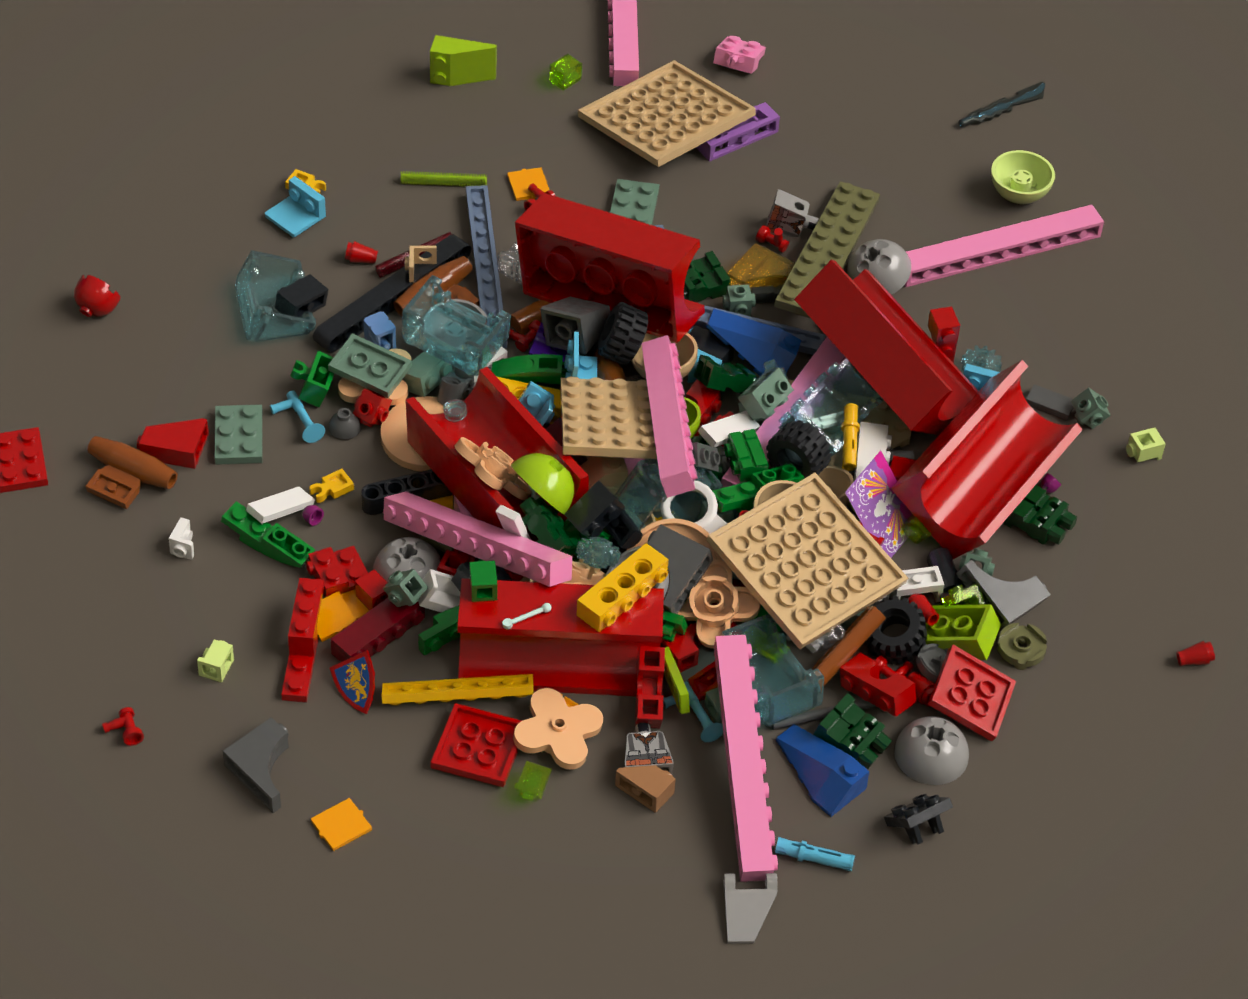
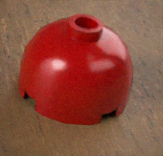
M82 275L74 290V299L80 307L79 311L87 317L92 315L102 317L112 313L120 302L121 297L116 290L114 294L108 290L109 284L91 275H87L86 278Z

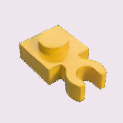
M295 169L285 181L286 189H289V179L296 176L319 194H321L319 189L326 190V183L324 181H315L314 175Z
M339 469L322 477V484H312L309 490L311 495L319 493L316 495V502L321 503L329 495L335 499L353 491L354 483L343 469Z

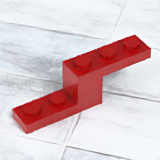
M299 578L288 633L289 658L281 694L284 701L307 703L318 646L317 622L323 596L324 580Z

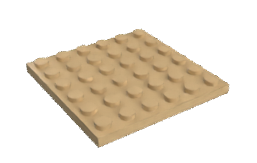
M675 60L578 110L579 118L657 167L666 164L756 115L755 107Z
M816 473L811 474L712 532L706 539L799 649L804 648L868 606H871L906 584L909 579Z

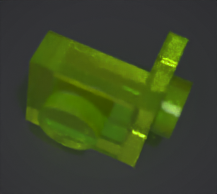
M976 584L963 589L962 585L948 590L950 595L941 598L944 607L965 600L966 605L984 604L983 595L978 590Z
M526 761L518 783H515L514 788L520 792L519 796L531 801L534 800V797L542 799L552 770Z

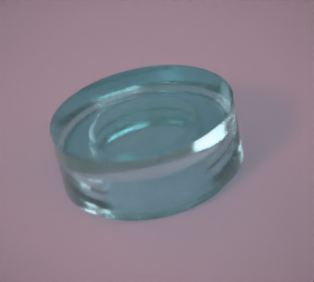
M459 399L449 400L443 406L444 417L454 422L464 419L467 415L466 403Z

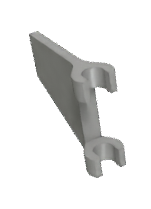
M766 873L765 889H735V874H724L723 890L727 944L754 943L777 896V873Z

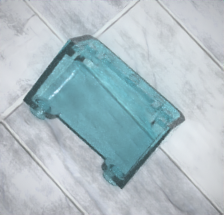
M253 250L249 253L235 282L247 340L259 342L307 335L314 330L316 319L311 312H305L299 318L281 314L275 309L277 291L289 286L300 278H304L305 273L302 270L300 260Z

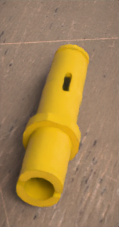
M848 403L844 406V422L841 424V431L843 432L842 469L847 471H853L857 467V432L860 430V424L858 423V406L853 403Z

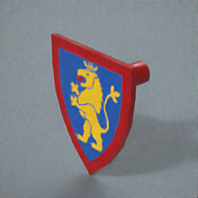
M368 650L330 667L332 678L339 693L354 709L364 714L368 713L375 689V671Z

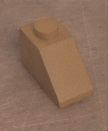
M656 765L623 767L616 771L615 786L656 813L674 794L676 779L670 772L662 770Z

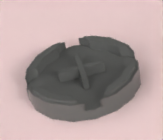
M933 643L926 644L919 650L916 656V663L921 673L930 681L936 683L948 648L941 649L938 648V644Z

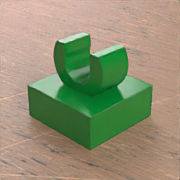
M663 610V640L673 642L676 633L685 635L688 626L684 616Z

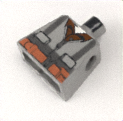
M778 189L766 226L770 228L771 234H774L776 228H781L783 230L782 236L798 238L803 227L814 230L819 218L807 215L810 205L807 201Z
M648 723L637 724L635 726L636 733L627 734L625 767L656 765L660 769L670 772L673 776L674 763L664 733L661 731L651 732Z

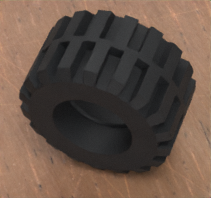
M624 302L618 303L611 310L602 327L598 339V354L621 365H627L635 357L644 340L648 327V313Z
M803 420L787 422L768 441L766 446L768 451L767 458L770 459L769 463L772 467L775 468L792 463L804 476V479L813 473L819 475L830 463L832 453L829 450V442H826V437L819 432V429L812 427L808 422L804 423Z
M893 596V600H888V597L883 598L882 603L877 601L874 603V606L882 612L886 619L866 640L870 652L873 656L876 654L877 657L882 655L887 659L888 664H893V661L903 664L905 659L907 661L913 660L912 656H917L920 648L926 645L925 640H927L925 617L921 608L918 609L915 602L909 604V599L905 597L899 600L898 596ZM892 624H903L908 627V630L898 637H889L882 633L886 627Z

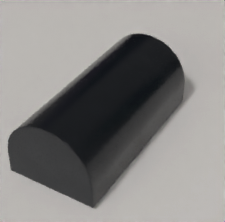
M624 509L616 519L612 520L605 527L623 549L634 547L643 536Z
M937 548L931 551L927 556V563L929 567L938 566L944 582L943 593L963 589L961 580L956 574L957 569L950 550L947 548Z

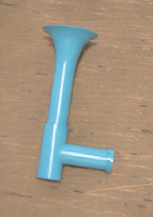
M292 390L287 393L286 397L288 400L270 405L273 415L293 407L305 426L302 433L304 441L313 443L324 436L325 427L322 424H314L295 391Z
M684 682L689 693V705L703 726L700 736L701 740L704 742L717 740L723 734L722 724L713 723L689 683ZM672 695L663 698L665 709L676 704Z

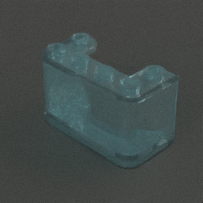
M432 275L403 309V339L407 344L413 345L425 351L428 355H433L443 360L446 364L452 365L468 375L478 376L479 370L488 365L507 341L510 331L511 314L500 310L496 316L490 312L485 317L451 300V292L448 290L444 292L440 286L442 279Z
M847 358L840 364L834 362L826 370L828 374L824 371L815 380L817 385L814 386L812 384L803 393L805 398L803 400L799 398L790 407V412L787 411L778 420L781 423L778 427L779 429L791 420L796 422L803 420L804 423L808 422L812 427L819 429V432L826 437V442H829V450L832 453L830 458L843 446L841 425L820 429L811 419L844 411L846 404L853 403L858 406V423H860L870 414L874 407L883 401L882 397Z
M657 459L640 460L614 494L625 506L624 510L640 531L646 527L645 522L653 512L661 511L660 505L667 499L660 481ZM695 467L698 477L695 481H700L711 490L720 489L723 486L712 471ZM696 491L678 494L671 501V513L675 519H684L694 523L700 515L702 502L706 501V499Z
M770 614L722 631V636L746 635L747 644H751L752 659H749V666H753L755 671V681L752 682V689L757 690L758 702L754 707L755 711L760 714V723H764L766 726H771L822 705L824 676L818 668L805 671L786 646V635L778 632L777 622ZM761 651H767L768 653L773 655V657L776 660L774 661L770 658L763 656Z

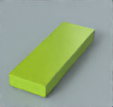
M665 647L664 677L681 714L690 713L688 690L670 648Z

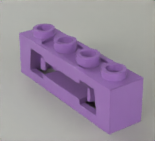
M764 102L754 106L756 110L755 116L696 148L710 162L777 133L780 116ZM759 128L764 130L763 132H760L755 135V132H758ZM726 143L724 149H721V150L715 152V148H716L717 146H718L719 148H722V147H723L722 144Z

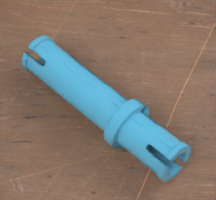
M778 837L775 850L776 854L798 858L797 861H812L850 872L852 871L855 855L809 845L807 841L797 842Z

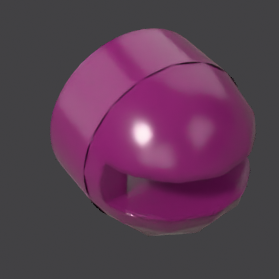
M1046 473L1040 482V486L1043 489L1048 487L1046 493H1053L1061 486V483L1051 474Z
M308 505L304 508L303 518L310 525L315 526L322 521L324 511L320 507Z

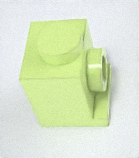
M1154 427L1131 433L1126 445V451L1128 456L1134 457L1137 462L1153 458L1159 460L1162 459L1166 443Z
M214 639L210 648H206L203 656L197 660L199 676L222 682L234 661L233 645Z

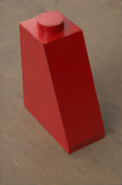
M201 418L146 426L143 434L139 435L137 439V449L154 456L165 464L195 469L209 436L207 419Z

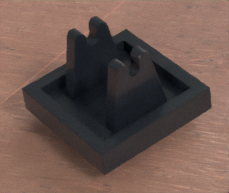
M927 794L916 796L912 799L913 803L907 806L902 804L892 808V813L884 816L885 822L889 827L905 828L911 843L919 845L923 843L918 824L928 821L934 834L944 832L939 814L953 808L950 798L939 797V795L927 796Z

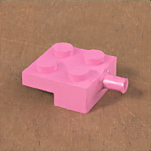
M727 36L716 47L713 63L752 74L758 68L759 60L764 56L766 47L761 46L756 41L746 42L737 36Z

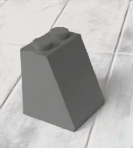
M570 296L542 306L540 310L546 346L567 350L568 340H573L574 332H579V354L587 355L598 342L602 327L611 312L610 305Z

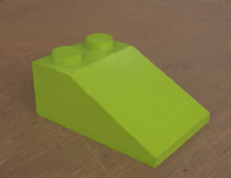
M435 35L430 49V83L455 86L496 79L497 45Z
M991 604L932 605L939 614V620L932 626L926 624V644H938V648L949 649L952 645H955L979 660L988 659L1001 626Z

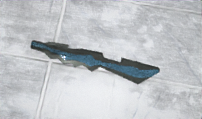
M1039 82L1016 92L1017 96L1009 99L1003 97L985 108H979L969 113L967 117L958 121L959 126L965 127L971 124H981L983 121L1000 117L1003 112H1012V106L1042 99L1044 97L1045 82Z

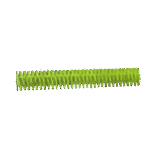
M401 171V184H407V182L408 184H415L416 182V184L423 185L424 182V185H431V183L432 185H439V183L442 185L443 183V185L447 186L448 184L450 186L451 183V186H458L459 183V186H466V184L467 186H474V184L475 186L487 185V174L486 177L485 174H481V176L478 174L477 177V174H473V176L470 174L469 176V173L467 175L462 173V176L461 173H459V176L458 173L457 175L454 173V176L451 173L450 176V173H446V175L443 173L442 175V172H438V175L437 172H435V175L434 172L432 174L427 172L426 175V172L424 174L419 172L418 174L417 171L415 174V171L414 173L411 171L410 174V171H408L407 174V171H403L402 174Z

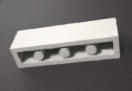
M860 422L857 438V467L854 472V481L880 450L889 465L891 452L886 450L891 447L892 435H888V425Z

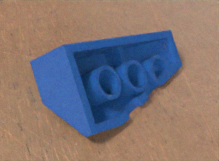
M717 309L711 311L706 325L725 345H731L737 350L739 358L749 361L755 367L753 370L759 376L778 367L785 376L797 355L801 339L783 329Z
M795 724L776 738L787 760L796 769L799 780L808 789V795L811 800L830 817L866 790L869 771L851 755Z

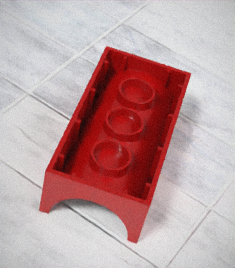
M543 193L515 221L523 293L525 295L550 303L571 296L610 305V310L618 303L624 302L648 313L647 334L657 337L668 335L670 341L678 343L705 313V305L684 299V284L687 271L695 253L700 248V239L547 193Z
M831 259L794 299L911 431L940 435L978 392L974 385L869 270L864 269L852 280L839 264Z
M1023 360L990 378L891 488L940 546L950 550L953 559L985 544L1083 430L1078 423L1071 425L1053 423L1033 410L1023 396L1020 386L1021 375L1028 368V365Z
M488 367L479 370L476 385L469 396L458 406L447 412L429 414L415 397L406 399L408 443L475 519L503 529L496 513L498 507L504 505L519 513L521 518H523L525 514L519 505L524 501L518 499L504 488L496 490L490 487L477 476L475 466L455 448V444L461 437L469 439L479 447L483 442H487L490 449L496 446L514 461L522 456L533 453L554 457L570 472L573 479L574 496L569 509L589 490V475L570 455H563V447ZM561 512L557 514L563 518L564 522L567 520V517ZM525 526L531 540H539L536 535L529 531L528 526Z
M462 578L458 615V633H460L458 679L533 674L535 692L539 689L551 688L560 693L636 697L637 655L639 647H660V643H662L664 589L651 588L650 592L645 597L639 598L629 611L620 614L611 626H606L598 632L577 616V600L594 585L560 583L549 587L539 582L497 580V600L472 602L470 579ZM544 603H549L552 607L550 612H542L513 624L511 629L503 628L502 622L506 618L514 619L541 608Z

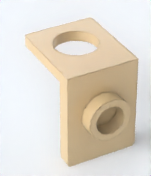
M410 246L409 257H405V270H409V282H414V264H437V246ZM423 251L430 252L432 256L430 258H422L419 256V254Z

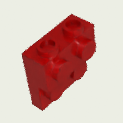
M354 545L333 552L331 547L310 553L308 554L309 561L306 562L309 575H314L315 579L324 580L323 595L325 598L337 591L343 594L355 590V580L361 575L368 573Z

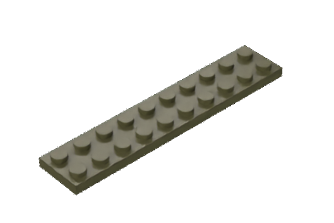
M839 182L779 292L774 307L810 318L794 299L831 259L835 260L844 269L879 202V193L854 186L851 183Z

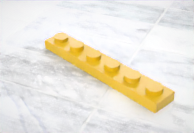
M533 674L382 683V704L400 705L407 702H415L417 704H423L427 701L450 702L455 699L472 701L488 697L500 699L504 696L522 698L534 694Z

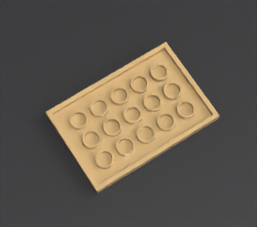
M572 376L561 378L563 455L657 459L646 380H603L596 377L579 379Z

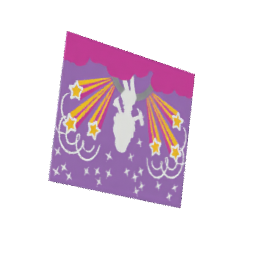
M880 450L846 490L845 494L867 532L878 538L880 536L885 538L881 547L892 558L919 525V522L891 490L897 480Z

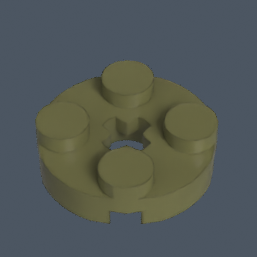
M1012 623L1002 629L997 644V651L1005 661L1014 665L1016 669L1025 670L1027 667L1037 665L1044 659L1047 639L1045 634L1034 625L1019 626V623ZM1018 642L1020 644L1026 643L1027 646L1025 648L1018 646Z

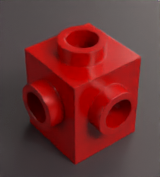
M363 389L355 402L353 414L359 417L360 423L370 427H372V424L381 425L388 417V409L392 399L369 389Z

